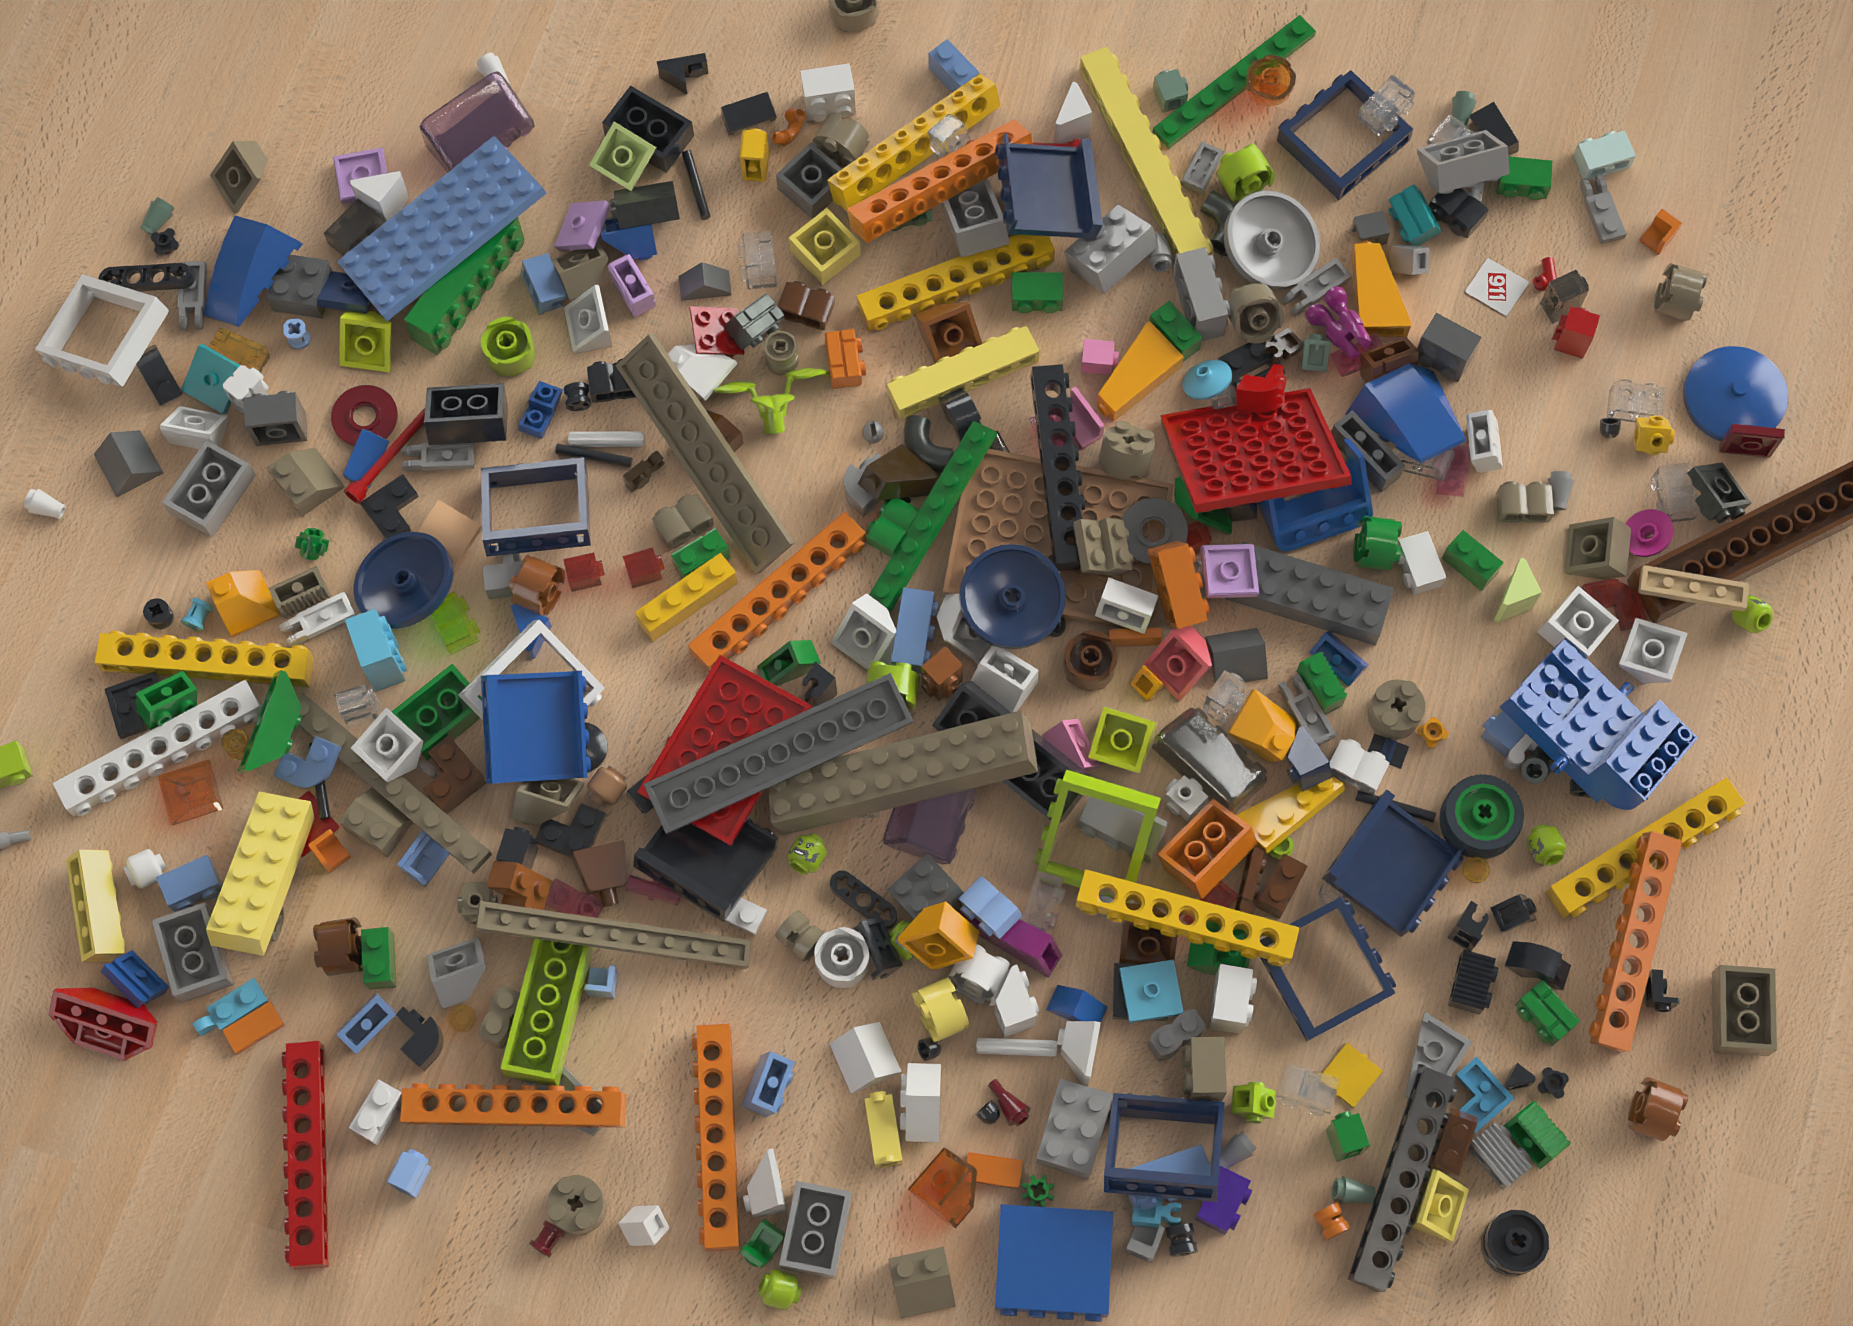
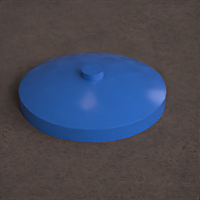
M1727 346L1709 351L1695 362L1684 383L1683 399L1687 413L1693 423L1708 436L1721 441L1732 424L1776 428L1787 409L1788 389L1782 373L1766 356L1749 348Z

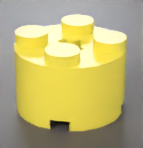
M948 977L912 993L917 1008H920L922 1015H920L921 1022L925 1030L929 1031L933 1042L940 1041L969 1028V1021L963 1004L954 993L956 989Z

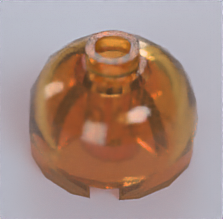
M1265 55L1264 58L1258 61L1257 59L1254 60L1247 70V92L1255 102L1262 106L1280 105L1293 92L1296 74L1286 59L1276 55Z

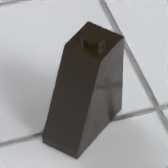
M901 444L867 465L858 485L876 500L928 496L940 475L906 446Z

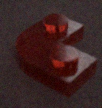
M1619 579L1586 583L1581 587L1604 608L1614 607L1616 618L1619 620L1620 631L1632 629L1635 618L1647 621L1640 594L1637 590L1634 591L1628 585L1619 582Z

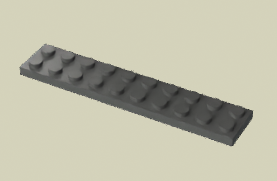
M891 673L649 781L644 784V787L667 835L913 723V719Z

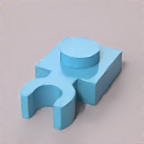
M1159 1200L1155 1207L1148 1210H1142L1139 1207L1133 1208L1132 1225L1159 1228L1161 1221H1165L1170 1226L1178 1225L1181 1218H1174L1170 1213L1181 1212L1182 1205L1173 1202L1163 1206L1162 1200Z

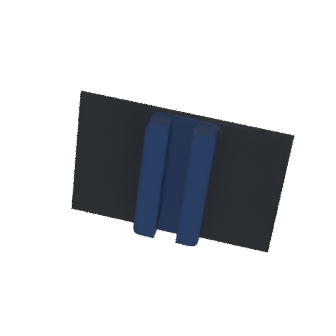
M1374 733L1367 752H1379L1385 756V760L1389 762V765L1401 769L1409 746Z

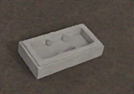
M1201 141L1181 180V186L1203 195L1220 163L1221 157L1224 155V151Z

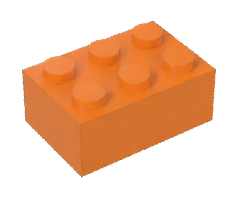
M1174 541L1147 549L1166 624L1173 628L1181 629L1208 621L1206 614L1209 613V606L1206 598L1201 596L1200 588L1203 587L1199 572L1196 573L1193 563L1196 562V556L1193 548L1189 547L1187 543Z
M1212 799L1158 853V857L1166 872L1203 899L1258 842L1251 826L1215 799Z

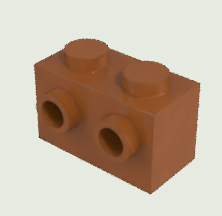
M946 646L921 666L922 689L929 697L934 696L940 701L944 697H951L957 691V686L963 682V664Z

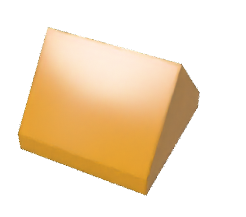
M1145 665L1141 667L1129 683L1147 702L1164 688V684Z

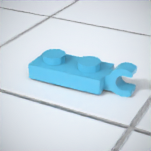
M252 978L206 1007L210 1015L202 1017L192 1024L200 1036L207 1034L217 1026L223 1032L224 1028L269 1002L257 981Z

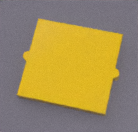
M1347 1042L1317 1080L1330 1089L1334 1097L1338 1096L1354 1109L1383 1070L1370 1061L1367 1054L1360 1053Z

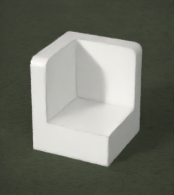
M658 1205L634 1206L618 1223L630 1246L655 1245L669 1229Z

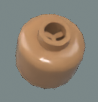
M608 766L607 769L604 767L599 768L587 784L588 790L592 793L589 798L602 807L605 803L615 805L627 789L626 777L611 766Z

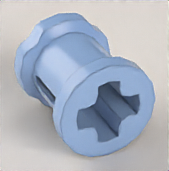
M298 318L286 321L283 326V333L289 345L294 349H304L307 347L311 337L306 330L304 322Z

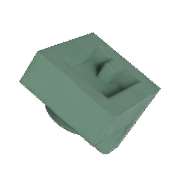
M1310 334L1309 339L1303 338L1301 369L1327 372L1331 341L1325 340V335Z

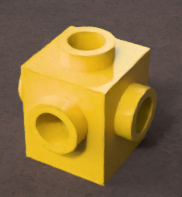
M1637 417L1632 441L1636 451H1644L1650 455L1668 453L1669 444L1674 442L1675 432L1671 428L1668 419L1664 417Z

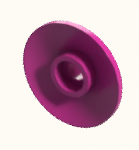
M1657 509L1639 511L1625 523L1631 528L1629 552L1635 556L1650 557L1662 552L1673 538L1674 526L1670 517Z

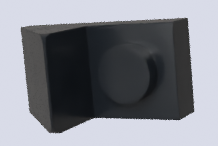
M705 53L657 61L659 78L684 94H688L685 78H698L704 74H709Z

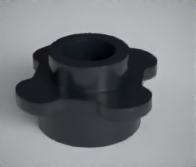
M167 228L164 232L160 233L154 232L150 238L155 244L154 251L156 254H170L178 249L179 243L175 240V231L172 228Z
M1550 1067L1544 1068L1542 1070V1081L1537 1086L1538 1091L1542 1094L1549 1093L1556 1099L1562 1098L1565 1094L1563 1089L1569 1081L1568 1075L1552 1070ZM1551 1081H1555L1556 1084L1554 1086L1551 1085Z

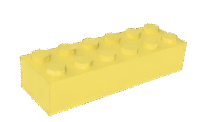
M258 792L206 928L211 946L264 956L314 822V813L310 801Z

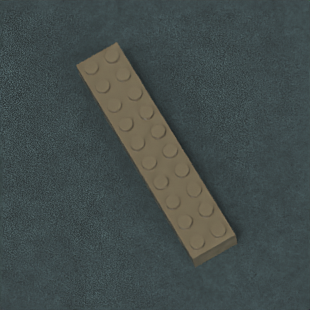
M1017 711L834 758L768 788L771 824L782 835L1036 773L1038 768L1031 723L1022 711Z

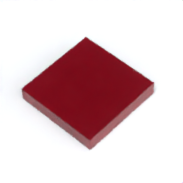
M1732 424L1719 443V452L1770 458L1785 438V429Z

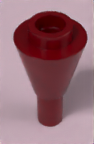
M997 1079L992 1080L988 1084V1087L998 1098L1008 1125H1022L1029 1118L1030 1107L1006 1091Z

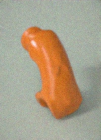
M789 108L785 111L784 116L789 123L788 128L783 131H775L772 134L771 138L775 144L785 147L795 139L807 117L803 109L795 110V108Z

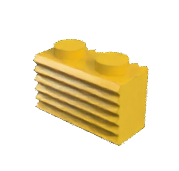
M760 129L742 131L739 158L742 179L745 181L765 182L767 180L770 158L767 133Z

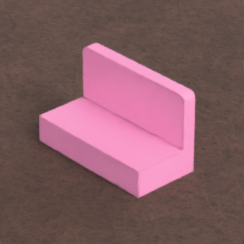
M1075 386L1070 392L1073 411L1069 413L1070 421L1075 422L1076 436L1072 438L1080 449L1083 450L1103 437L1104 424Z
M1079 719L1062 720L1042 735L1045 740L1083 770L1092 771L1101 766L1099 761L1088 758L1091 743Z

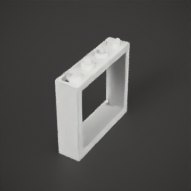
M82 274L35 350L43 357L42 361L49 363L53 368L60 366L71 374H74L76 371L87 379L92 380L94 377L105 385L112 383L123 387L169 310L155 296ZM94 297L140 311L108 365L61 351Z
M534 620L459 696L483 720L482 701L477 697L481 693V676L499 675L538 635L545 640L573 671L582 670V676H585L586 684L591 688L583 696V702L587 706L592 707L601 699L600 693L605 688L540 620Z

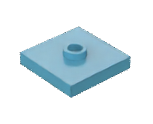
M1174 960L1119 969L1129 1023L1179 1016L1184 1012Z

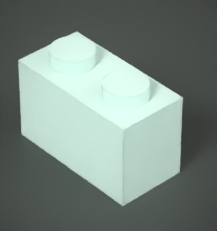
M1624 130L1617 133L1612 131L1594 140L1588 138L1581 141L1573 157L1582 178L1591 180L1596 175L1601 174L1604 176L1631 168L1636 155Z

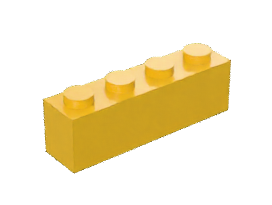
M719 553L635 611L637 622L652 642H654L738 583L736 572L724 556Z

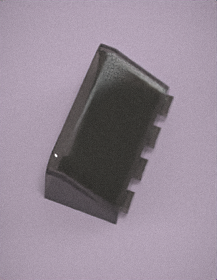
M1190 707L1155 735L1152 749L1181 776L1185 775L1189 780L1191 778L1195 779L1202 786V791L1208 796L1207 800L1209 802L1215 799L1233 814H1236L1266 784L1267 777L1265 774L1267 771L1259 762L1250 760L1247 757L1246 750L1237 743L1234 745L1220 726L1212 725L1203 710Z

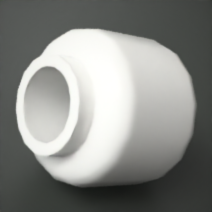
M150 849L128 857L126 860L127 866L123 867L131 885H136L140 889L157 883L156 877L162 875V870L166 868L160 853L154 855Z

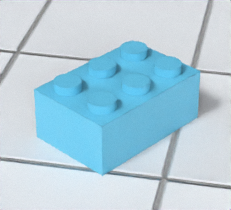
M376 609L345 619L361 668L374 690L377 692L406 681L403 672L407 671L403 657L399 653V645L395 634L392 632L385 616L380 617Z

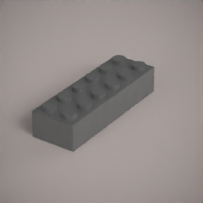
M1254 545L1259 595L1257 597L1225 598L1229 601L1376 646L1394 588Z

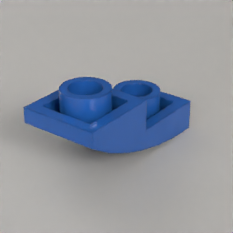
M539 381L529 398V406L518 424V430L542 439L557 409L563 389Z

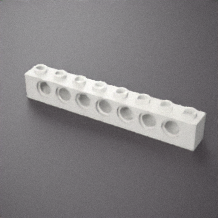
M244 680L167 721L162 726L154 728L54 782L53 785L66 810L73 817L85 815L95 805L113 800L119 792L137 787L140 781L145 778L157 776L169 765L185 761L189 757L188 755L193 752L209 748L213 744L212 742L221 737L227 738L233 735L236 729L245 724L251 725L255 723L260 713L261 705L250 685ZM238 707L235 715L227 716L231 708ZM214 720L211 728L203 729L207 721ZM190 733L187 741L180 742L183 734ZM166 746L163 754L156 755L159 747ZM142 759L140 766L132 768L135 760ZM118 772L116 779L108 781V776L111 773ZM88 785H94L90 793L84 794V789Z

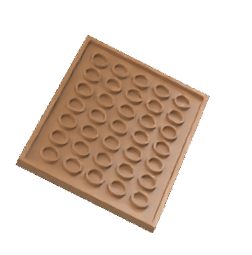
M988 449L960 497L943 595L959 594L963 576L969 565L980 554L996 546L1007 544L1027 546L1039 551L1053 563L1040 458ZM1058 463L1055 465L1056 469L1060 471H1065L1068 469L1067 466L1062 463ZM1076 465V470H1081L1082 486H1079V494L1084 495L1085 510H1082L1083 519L1099 521L1104 518L1122 520L1127 510L1139 501L1150 498L1164 499L1169 502L1172 500L1174 484L1145 478L1138 479L1135 476H1131L1130 480H1122L1108 475L1103 470ZM1067 488L1058 489L1061 495L1067 496L1071 494ZM1064 512L1061 514L1065 520L1074 519L1071 513ZM1157 520L1148 521L1142 528V535L1147 541L1157 542L1164 537L1165 527ZM1072 537L1064 539L1068 545L1077 544L1076 540ZM1134 559L1131 571L1118 576L1082 573L1081 569L1059 571L1064 582L1066 594L1065 607L1062 614L1064 618L1128 629L1095 616L1108 578L1156 595L1157 586L1151 564H1146ZM1152 616L1150 618L1147 628H1150Z

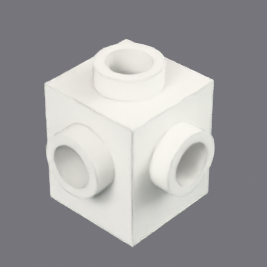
M1184 775L1179 781L1175 778L1166 787L1165 791L1167 793L1164 801L1167 803L1166 807L1171 813L1176 816L1179 814L1189 822L1206 804L1208 796L1202 791V786L1195 779L1191 778L1189 780Z

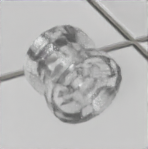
M1325 882L1316 895V901L1318 906L1322 907L1341 896L1345 900L1346 895Z

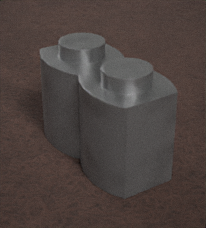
M1195 1009L1187 1010L1177 1016L1173 1024L1158 1028L1151 1035L1147 1046L1158 1061L1168 1060L1179 1051L1181 1046L1188 1045L1191 1037H1200L1206 1024Z

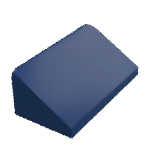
M362 429L344 470V478L351 482L359 481L383 455L389 441L368 430Z
M1330 631L1325 632L1309 651L1312 655L1323 652V656L1329 662L1328 665L1332 666L1331 670H1334V674L1347 686H1350L1369 666L1367 662Z

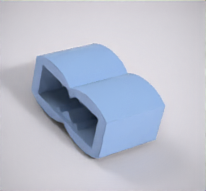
M982 876L958 898L962 904L960 910L970 920L975 917L981 923L978 926L989 937L994 934L1000 939L1022 917L1019 909Z
M409 1149L408 1153L401 1151L386 1182L396 1190L417 1198L432 1167L427 1165L429 1159L413 1149Z

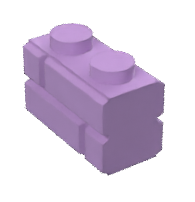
M630 254L607 265L610 278L633 317H637L656 306L654 294L650 287L647 286V282Z

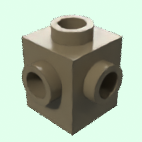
M487 882L462 883V897H458L457 901L458 913H462L464 919L469 921L470 924L476 925L480 901L498 903L497 895L493 896V890L486 887Z

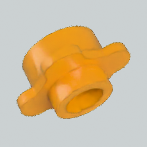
M1435 717L1430 718L1424 726L1417 728V735L1423 737L1428 748H1435L1439 741L1446 740L1449 736V732L1439 722V719ZM1430 731H1434L1435 734L1431 735Z

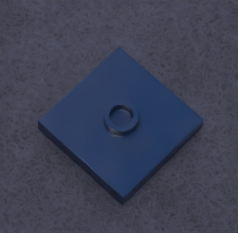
M332 271L317 297V306L357 313L367 314L372 305L349 275L342 272Z

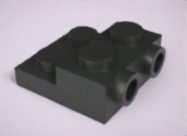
M1723 462L1695 466L1687 472L1692 480V485L1701 493L1695 499V502L1700 507L1702 515L1709 521L1716 520L1718 524L1726 521L1728 518H1731L1733 521L1746 513L1745 509L1752 503Z

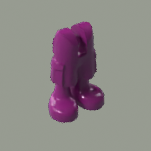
M1335 286L1325 293L1324 301L1339 316V320L1336 322L1331 312L1322 304L1310 306L1305 313V318L1311 325L1326 327L1325 333L1329 341L1337 348H1340L1349 358L1355 359L1360 352L1351 341L1356 338L1364 348H1367L1372 341L1356 311L1347 309L1346 292L1341 287Z

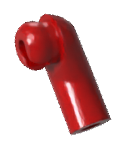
M1546 257L1541 260L1543 273L1538 277L1535 276L1533 279V285L1538 291L1548 290L1557 280L1554 258Z

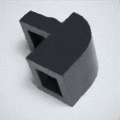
M154 344L148 347L136 365L161 406L183 393L157 346Z
M962 388L938 398L947 422L953 425L959 443L973 421L981 424V416L973 400Z
M1518 941L1512 942L1505 963L1506 968L1520 977L1544 980L1547 985L1555 990H1564L1571 965L1561 959L1563 954L1551 948L1535 943Z
M402 1007L396 1013V1016L414 1034L400 1050L425 1072L441 1053L443 1047L442 1031L431 1016L422 1024L425 1019L416 1010L412 1009L409 1012Z

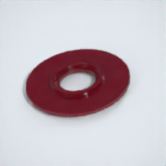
M359 385L348 389L336 400L331 412V423L335 433L342 441L352 446H355L362 429L368 430L384 439L388 438L398 420V410L394 399L384 389L373 385ZM369 406L375 410L376 417L370 425L360 426L354 422L353 415L359 407Z

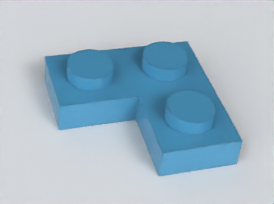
M1477 1056L1455 1075L1459 1082L1473 1096L1459 1110L1478 1117V1124L1474 1134L1515 1099Z

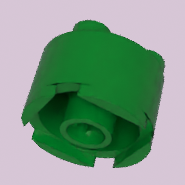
M1361 516L1357 526H1362L1359 534L1355 533L1353 545V559L1355 562H1358L1355 566L1389 571L1393 567V562H1399L1401 547L1397 546V542L1402 532V522L1389 518Z

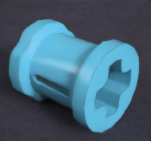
M192 598L190 601L192 605L186 617L181 619V623L201 632L204 629L203 623L208 613L212 612L214 607L201 599Z

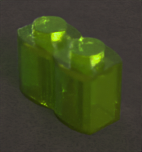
M456 592L448 594L442 604L431 614L450 655L479 642L476 634L481 633L475 619L469 620L466 612L470 609L464 596L458 598Z

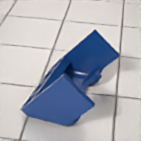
M1349 438L1344 439V446L1347 458L1345 464L1351 474V485L1318 490L1287 501L1280 497L1257 502L1273 542L1280 550L1291 551L1362 527L1357 526L1361 516H1373L1365 458Z

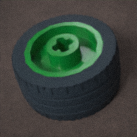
M1487 774L1470 776L1453 786L1445 797L1440 809V829L1446 842L1456 849H1459L1461 846L1465 848L1461 855L1472 859L1493 858L1511 847L1519 836L1524 821L1523 804L1514 788L1501 778Z

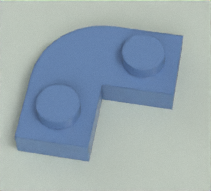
M315 736L306 760L288 752V754H284L281 757L274 776L297 787H314L323 780L327 781L330 777L342 747Z

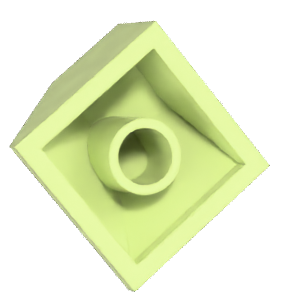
M613 122L589 166L632 191L657 147Z

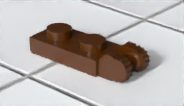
M1255 847L1247 854L1235 910L1252 915L1256 911L1252 901L1257 899L1260 891V884L1257 883L1259 874L1263 873L1266 865V858H1263L1265 849Z

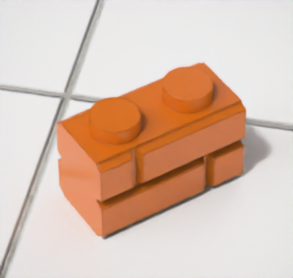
M854 329L824 333L832 388L860 386L862 384V376L866 375L864 360L859 361L858 353L863 352L861 337L856 338Z

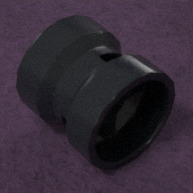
M1193 1223L1178 1224L1165 1228L1166 1235L1171 1241V1246L1169 1247L1170 1257L1190 1255L1198 1252L1197 1244L1193 1241L1192 1237L1194 1233Z

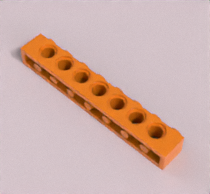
M1013 119L847 209L851 229L866 243L880 237L998 173L999 159L995 157V147L997 143H1000L1004 133L1008 134L1009 143L1033 145L1031 132Z
M844 511L688 644L690 654L709 673L719 655L730 659L735 654L743 653L753 638H759L764 635L768 630V626L774 620H781L787 614L788 608L794 603L796 605L801 603L807 597L809 590L813 587L818 588L826 581V576L833 570L838 571L841 569L850 555H856L862 551L866 545V532ZM836 541H841L845 544L841 548L831 546ZM815 558H823L825 560L821 565L812 563ZM797 574L806 576L801 582L793 580V577ZM777 591H784L786 593L783 598H775L773 596ZM760 607L767 610L763 615L753 613L755 609ZM739 624L747 626L743 632H736L734 628ZM718 641H725L727 643V646L723 649L714 647Z
M1650 831L1643 833L1636 842L1635 851L1638 853L1636 861L1632 863L1629 869V878L1631 880L1629 888L1624 891L1622 897L1624 908L1616 921L1615 929L1618 930L1616 940L1611 943L1609 948L1610 964L1609 967H1606L1602 976V982L1605 984L1602 993L1598 995L1595 1007L1598 1010L1596 1019L1592 1021L1589 1028L1591 1044L1617 1052H1630L1682 840ZM1651 855L1657 860L1656 869H1653L1649 864ZM1644 882H1647L1651 887L1649 895L1643 892L1642 885ZM1637 908H1641L1644 912L1642 922L1636 917ZM1631 934H1634L1638 940L1635 948L1629 942ZM1625 960L1631 965L1629 974H1626L1622 967ZM1619 986L1625 993L1622 1001L1616 996V989ZM1612 1013L1618 1018L1616 1027H1613L1609 1022V1017Z
M730 1024L696 1025L697 1034H692V1049L697 1050L698 1061H693L694 1078L698 1077L699 1088H694V1104L699 1105L700 1116H695V1132H700L701 1143L696 1144V1159L701 1160L702 1171H697V1187L702 1188L703 1199H698V1215L703 1216L704 1227L699 1228V1244L704 1245L707 1252L740 1250ZM709 1049L719 1050L720 1054L717 1059L710 1061L705 1058V1053ZM710 1076H718L721 1079L717 1087L709 1088L706 1086V1081ZM710 1104H720L722 1106L721 1112L715 1116L709 1115L707 1108ZM712 1131L722 1132L723 1138L720 1142L714 1144L708 1141V1136ZM715 1158H720L724 1161V1166L719 1171L709 1169V1163ZM715 1186H722L725 1189V1194L721 1199L715 1200L710 1197V1191ZM716 1214L726 1216V1223L720 1228H715L711 1225V1220Z
M413 1083L411 1088H402L400 1122L405 1124L625 1128L627 1094L619 1092V1087L604 1086L602 1091H592L590 1086H575V1091H564V1086L555 1085L548 1086L547 1090H537V1086L520 1085V1090H510L509 1085H493V1090L482 1089L483 1085L466 1084V1089H455L454 1084H439L438 1089H428V1084ZM436 1097L438 1101L437 1107L429 1111L427 1109V1102L430 1098ZM463 1097L465 1106L461 1111L456 1112L454 1103L458 1098ZM486 1098H491V1109L483 1112L481 1109L482 1101ZM518 1098L520 1102L519 1108L511 1113L508 1109V1104L512 1099ZM545 1098L547 1101L546 1109L541 1113H537L535 1108L537 1101ZM568 1099H573L574 1109L570 1113H564V1102ZM600 1099L602 1102L601 1110L596 1114H592L590 1111L591 1103L594 1100Z

